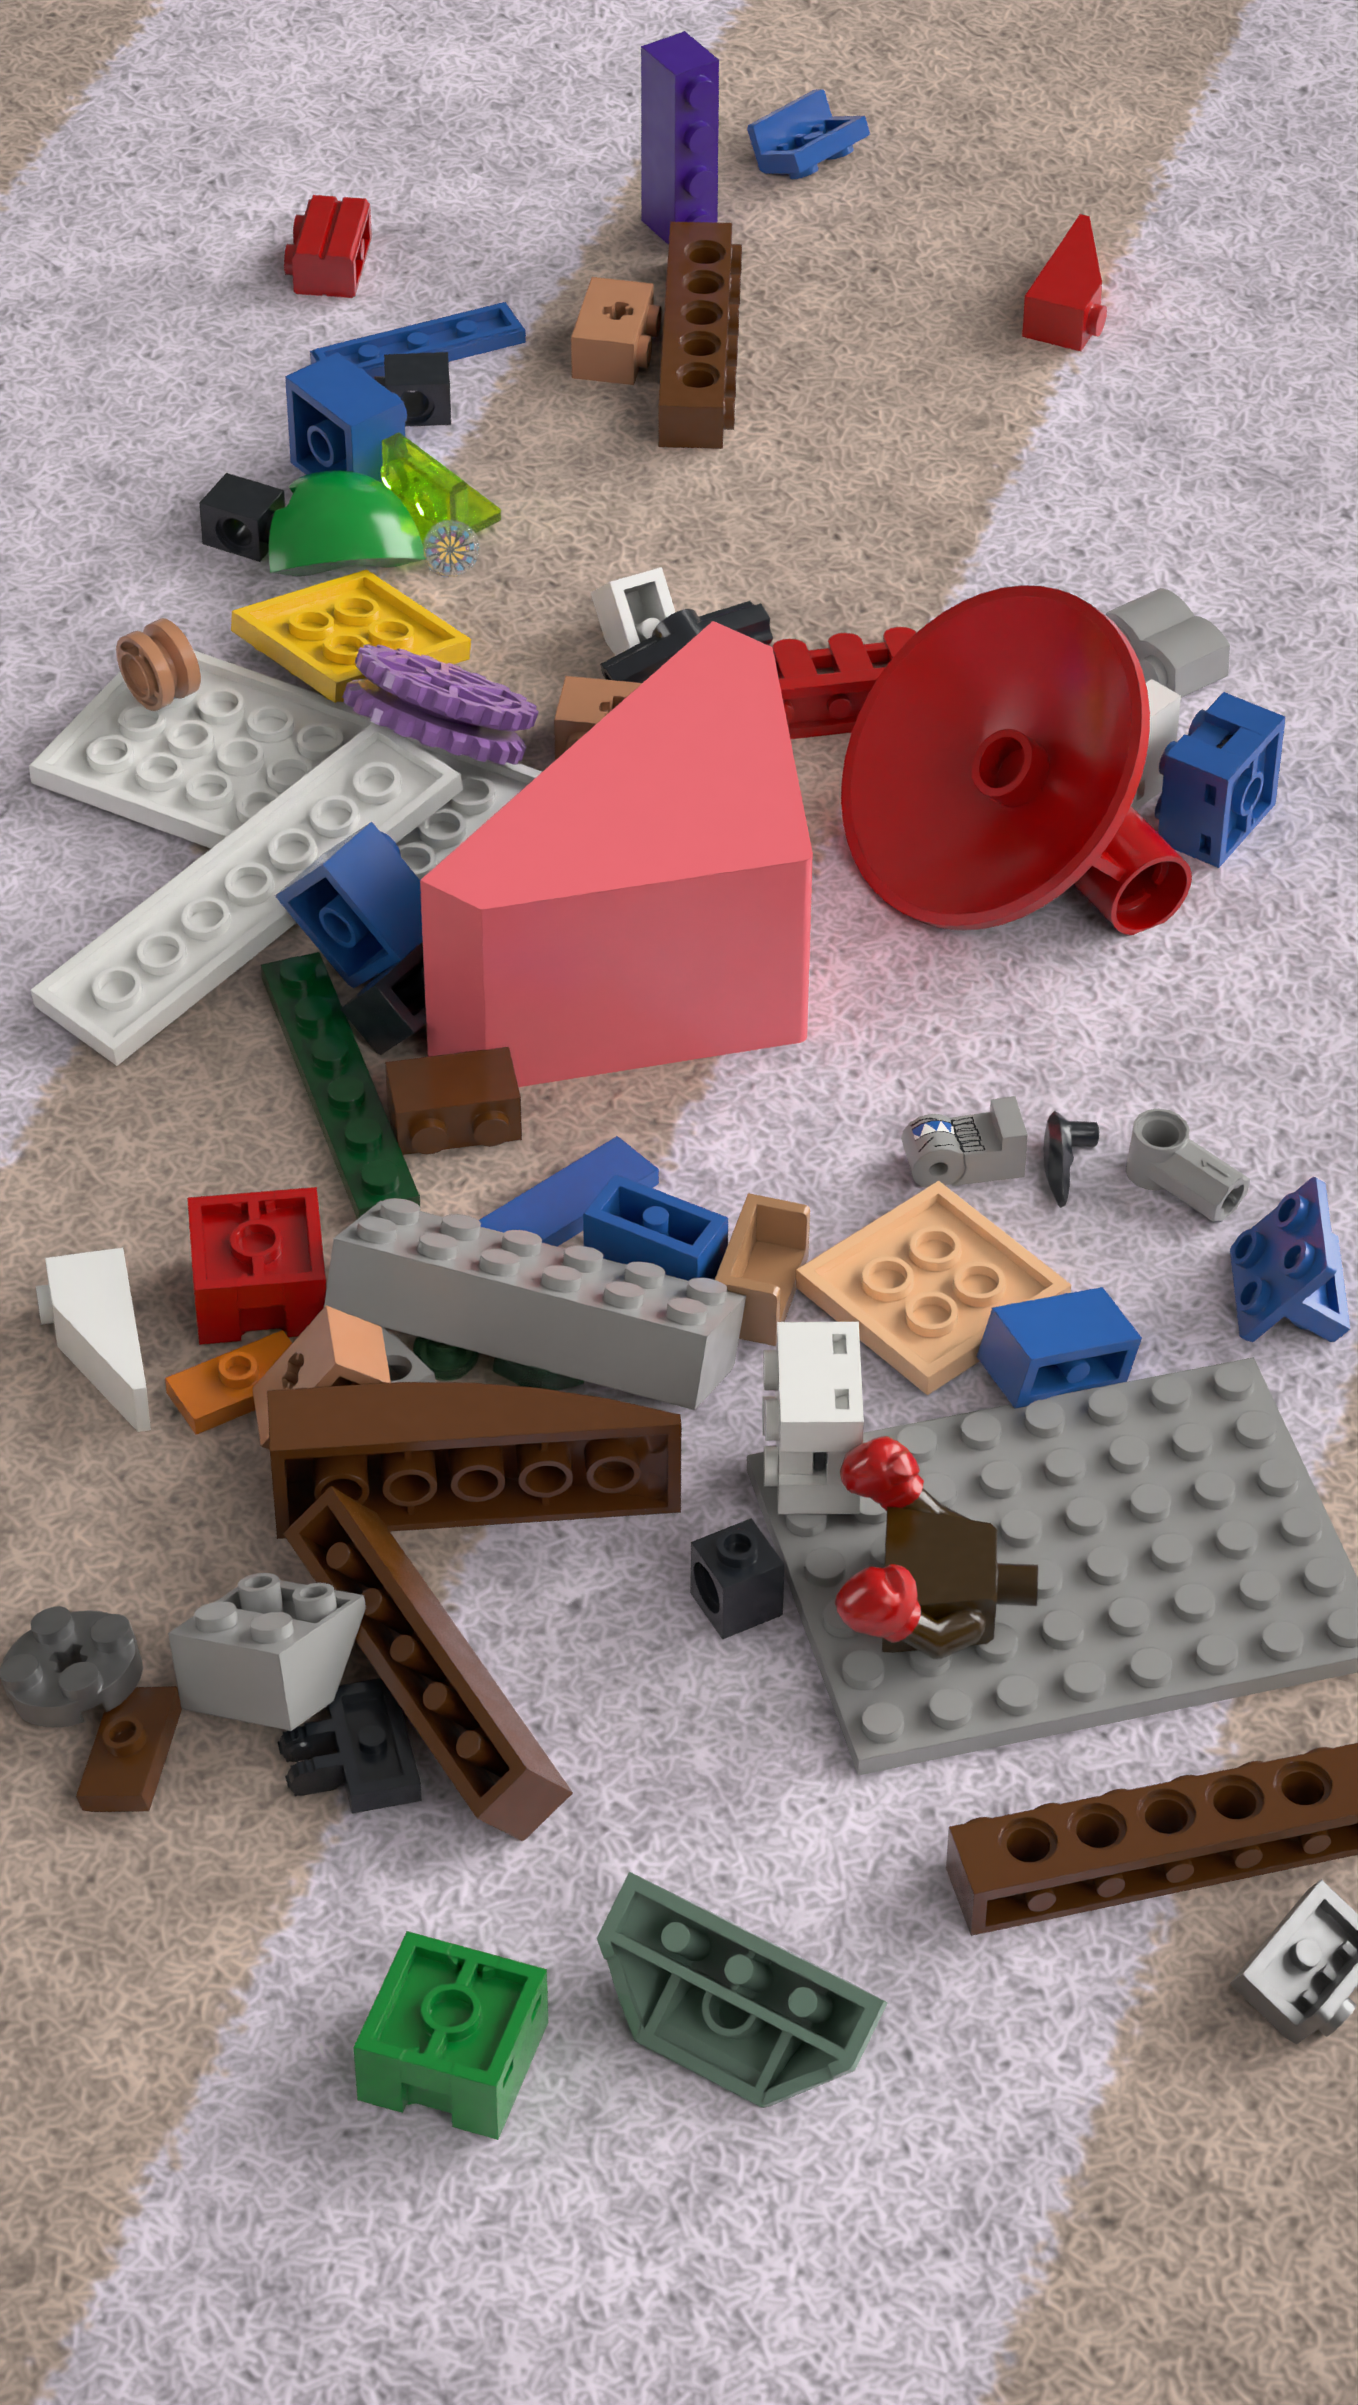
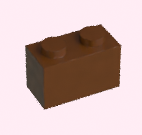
M509 1047L385 1062L387 1106L392 1130L403 1155L415 1153L429 1155L438 1153L441 1150L478 1145L493 1147L504 1142L522 1140L521 1096Z

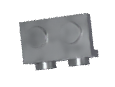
M1321 1879L1305 1892L1231 1981L1230 1985L1286 2039L1298 2044L1317 2030L1326 2037L1344 2023L1357 2006L1349 1996L1358 1986V1914Z

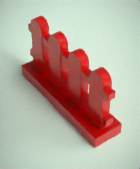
M907 627L890 628L884 632L883 642L863 644L862 639L856 634L838 633L828 639V648L808 650L806 644L797 639H782L775 642L772 648L790 739L852 733L867 695L885 669V667L873 668L872 663L886 661L889 663L905 643L916 634V631ZM830 667L834 670V673L817 674L816 669Z

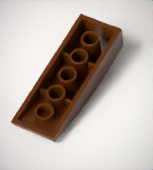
M395 1382L267 1391L270 1461L277 1539H286L283 1533L330 1486L377 1512L390 1532L681 1513L682 1424L680 1414L608 1398L542 1388L482 1383Z

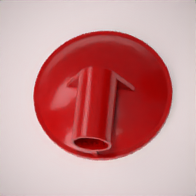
M1020 585L984 592L956 604L927 623L894 655L876 680L858 714L845 755L841 783L843 826L852 857L864 879L886 903L908 917L926 925L949 930H979L1004 925L1023 918L1044 907L1074 884L1119 932L1126 935H1134L1165 923L1176 913L1186 899L1191 887L1192 872L1190 866L1131 806L1147 757L1150 734V707L1143 670L1134 649L1123 632L1099 609L1076 595L1044 586Z

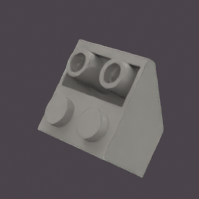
M258 1573L241 1579L238 1582V1587L217 1601L199 1607L193 1617L168 1633L181 1708L292 1731L334 1701L366 1609L364 1595L334 1590L332 1585L326 1583L304 1585L279 1580L277 1575L271 1573Z

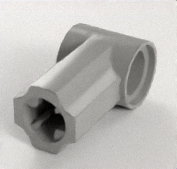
M1159 1108L1147 1110L1139 1114L1133 1124L1126 1163V1174L1129 1180L1136 1186L1147 1190L1158 1191L1165 1189L1213 1222L1217 1220L1222 1222L1233 1213L1246 1196L1250 1179L1190 1140L1189 1126L1179 1114Z

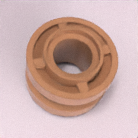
M160 618L146 625L143 632L133 631L120 637L117 641L116 656L122 677L130 692L146 709L150 711L160 710L170 705L174 697L181 699L195 693L199 689L201 674L196 655L184 633L172 621Z

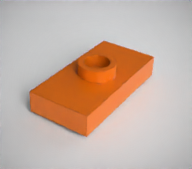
M283 1330L166 1377V1393L196 1435L255 1411L252 1388L290 1347L292 1342Z

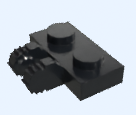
M381 1678L339 1685L334 1701L326 1706L329 1719L305 1723L304 1726H298L292 1731H283L280 1741L277 1742L280 1755H283L286 1762H297L295 1765H290L291 1768L288 1774L285 1775L288 1789H291L295 1797L336 1790L344 1783L352 1814L422 1801L421 1782L403 1711ZM336 1749L337 1753L330 1754Z

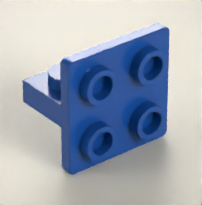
M1312 1177L1295 1192L1286 1195L1278 1206L1255 1226L1243 1231L1230 1248L1239 1336L1246 1341L1254 1342L1283 1317L1288 1318L1298 1328L1309 1330L1329 1342L1337 1341L1351 1329L1339 1237L1332 1233L1326 1183L1316 1177Z

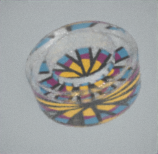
M446 520L436 524L423 541L426 565L435 574L443 577H457L465 574L473 567L479 556L480 547L475 532L468 525L457 520Z

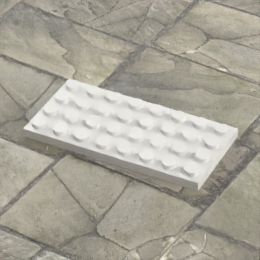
M194 650L201 674L200 687L195 693L181 699L174 697L170 705L157 711H150L136 700L127 687L121 672H119L29 765L31 783L212 848L372 722L370 721L371 718L357 714L353 711L354 707L348 706L344 702L334 703L321 694ZM405 737L461 774L463 790L396 843L400 849L402 859L415 875L422 879L542 771L519 763L513 765L506 762L505 765H501L490 760L482 762L466 755H454L442 748L430 747L421 744L419 740Z

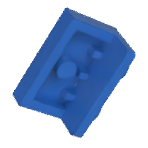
M823 89L812 90L756 120L747 127L759 170L765 174H789L790 179H799L814 174L819 170L818 163L825 159H837L854 151L853 144L871 135L865 116H832Z

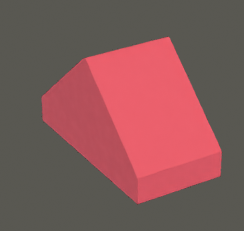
M712 621L420 880L428 1057L509 1047L518 1087L796 1044L807 1039L813 852L773 648Z

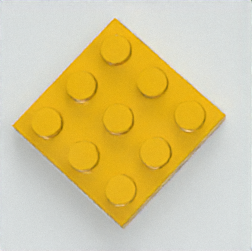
M367 569L232 610L231 631L334 703L344 702L342 697L348 682L366 678L356 667L355 663L359 648H363L364 645L374 647L383 645L393 650L400 648L421 656L423 654L433 657L443 663L456 664L470 659L471 639Z

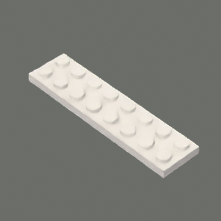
M372 722L33 987L30 991L34 1006L118 1066L297 923L275 895L323 853L370 822H373L379 831L386 833L397 843L463 790L461 774L407 738L394 733V730Z

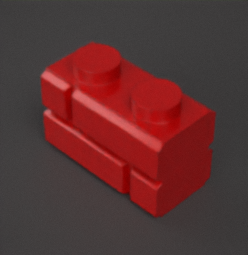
M312 195V198L308 201L305 215L296 214L293 225L294 244L286 245L284 255L285 275L293 276V289L296 294L316 296L324 294L330 297L344 298L356 296L372 239L371 208L366 198L343 197L342 201H338L336 196Z

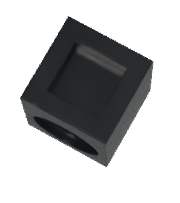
M448 352L384 354L385 376H374V380L390 392L397 394L404 402L407 411L405 427L451 425Z
M226 473L199 502L202 544L261 562L269 553V537L274 513L276 510L285 507L284 490Z
M752 1518L691 1542L690 1593L722 1640L783 1615L784 1563Z

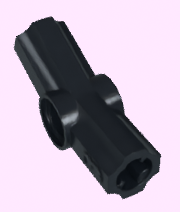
M751 601L699 617L695 610L683 609L663 619L653 630L652 637L601 663V671L606 680L643 683L712 621L770 646L773 640L770 629V617L761 603L755 605Z

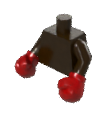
M888 1436L877 1437L854 1447L845 1455L840 1475L842 1483L850 1493L871 1498L887 1511L884 1568L870 1566L849 1578L836 1596L835 1605L838 1614L843 1622L855 1632L882 1638V1652L886 1653L919 1650L933 1659H942L972 1645L988 1644L994 1639L996 1605L1037 1606L1038 1565L997 1563V1528L991 1523L971 1520L942 1505L923 1488L924 1480L918 1475L920 1469L911 1452L900 1442Z

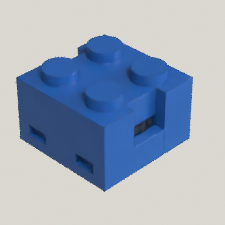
M1223 692L1207 710L1202 709L1195 715L1188 735L1184 734L1178 742L1171 741L1167 745L1159 762V773L1163 775L1162 793L1155 807L1154 816L1159 820V835L1174 850L1220 868L1276 805L1285 716Z

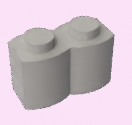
M1159 588L1106 612V616L1123 632L1134 649L1146 683L1153 679L1181 695L1182 698L1228 676L1230 651L1228 640L1210 621L1194 616L1187 604L1172 591Z

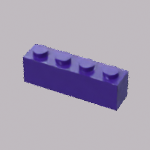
M686 31L641 46V221L669 245L670 221L718 222L719 59Z

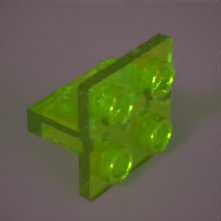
M400 432L382 440L383 466L381 467V477L383 483L402 501L412 516L422 541L425 558H427L426 549L435 547L427 544L430 536L432 535L440 539L435 532L438 529L444 528L449 536V527H454L458 529L457 538L462 531L469 537L501 521V509Z

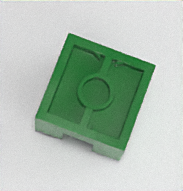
M406 1931L353 2047L357 2100L401 2113L404 2112L406 2105L414 2103L452 2113V2127L499 2140L548 2025L547 1969Z

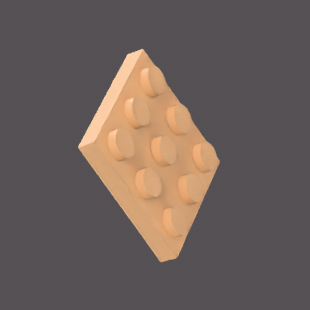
M940 1181L932 1184L796 1269V1288L837 1322H859L860 1341L926 1395L934 1392L980 1362L976 1356L993 1307L1071 1293V1284Z

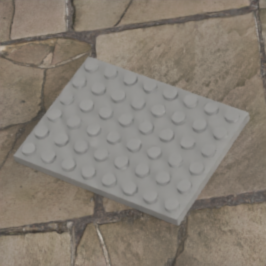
M1254 1357L1056 1395L1045 1400L1034 1401L1026 1407L1016 1409L1012 1404L864 1432L863 1443L877 1437L888 1436L904 1445L917 1461L920 1469L918 1475L924 1480L923 1488L942 1505L971 1520L991 1523L996 1527L997 1563L1038 1565L1037 1606L996 1605L994 1639L988 1644L972 1645L942 1659H933L919 1650L895 1653L882 1652V1638L855 1632L843 1622L837 1612L835 1605L836 1596L849 1578L870 1566L884 1568L887 1511L871 1498L860 1496L859 1514H778L777 1487H764V1452L747 1455L748 1476L775 1550L784 1563V1574L858 1775L1358 1673V1577Z

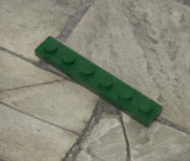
M320 952L261 964L262 981L356 1218H360L378 1202L386 1199H405L420 1206V1195L345 1014L340 1010L342 1005Z

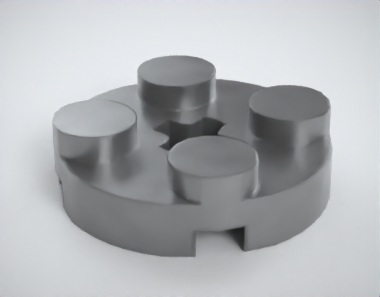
M61 1606L50 1607L37 1613L31 1620V1630L23 1634L12 1645L0 1666V1679L7 1697L13 1702L15 1710L21 1718L34 1725L52 1728L69 1727L85 1722L81 1712L92 1709L103 1703L106 1712L120 1705L136 1688L143 1672V1663L138 1650L137 1640L130 1621L124 1615L93 1610L70 1613L68 1609Z

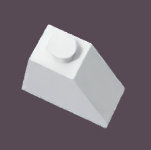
M662 567L611 581L591 592L605 642L615 656L652 637L655 627L663 619L675 613Z

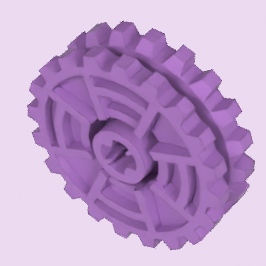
M364 645L363 648H359L355 663L356 667L366 678L348 682L342 697L346 705L354 707V712L371 718L370 721L379 726L394 730L396 734L419 740L421 744L430 747L442 748L454 755L460 756L462 754L478 761L486 762V760H490L501 765H505L506 762L515 765L522 761L526 745L515 731L533 727L539 713L536 710L537 706L527 702L526 697L509 691L510 688L502 684L487 680L485 676L465 671L460 666L437 661L430 656L416 655L400 648L393 650L383 645H377V647Z

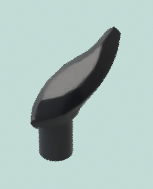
M1054 1111L1049 1116L1045 1129L1043 1147L1044 1168L1058 1206L1062 1208L1066 1205L1069 1194L1070 1167L1074 1160L1072 1146L1095 1147L1099 1141V1126L1097 1122L1067 1121L1060 1113Z

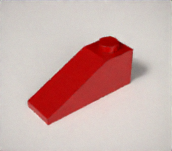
M1079 214L1026 293L1024 298L1022 337L1081 352L1092 335L1099 337L1102 333L1107 317V307L1101 305L1102 278L1090 216Z

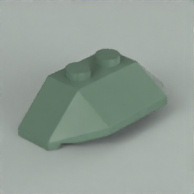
M631 1872L628 1873L596 1938L603 1958L607 1960L614 1987L634 2041L762 2108L773 2106L855 2071L888 2002L851 1982Z

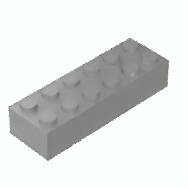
M393 1198L378 1202L333 1239L324 1307L327 1305L388 1329L696 1410L731 1372L735 1364L746 1296L727 1291V1286L717 1280L694 1278L687 1281L665 1275L663 1268L652 1263L631 1262L626 1265L603 1259V1254L600 1251L590 1247L570 1246L564 1249L542 1243V1238L532 1232L509 1230L503 1233L481 1227L479 1220L467 1215L450 1214L441 1217L420 1211V1206L412 1201Z

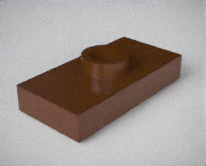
M177 1686L136 1687L120 1705L108 1712L104 1711L76 1794V1798L83 1811H150L182 1711Z

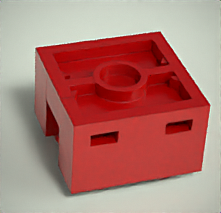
M317 1187L188 1197L199 1345L241 1341V1336L247 1331L281 1329L287 1332V1337L299 1336L324 1308L327 1289Z

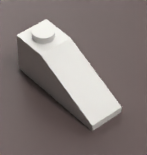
M115 1248L45 1258L48 1285L36 1286L41 1325L54 1323L57 1347L137 1432L151 1430L147 1388L124 1249Z

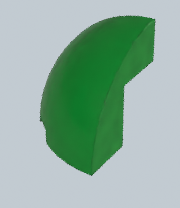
M323 471L299 477L289 486L293 495L288 505L276 510L272 519L269 537L270 573L301 577L355 564L389 568L425 560L422 541L408 509L388 487L374 478L361 473Z

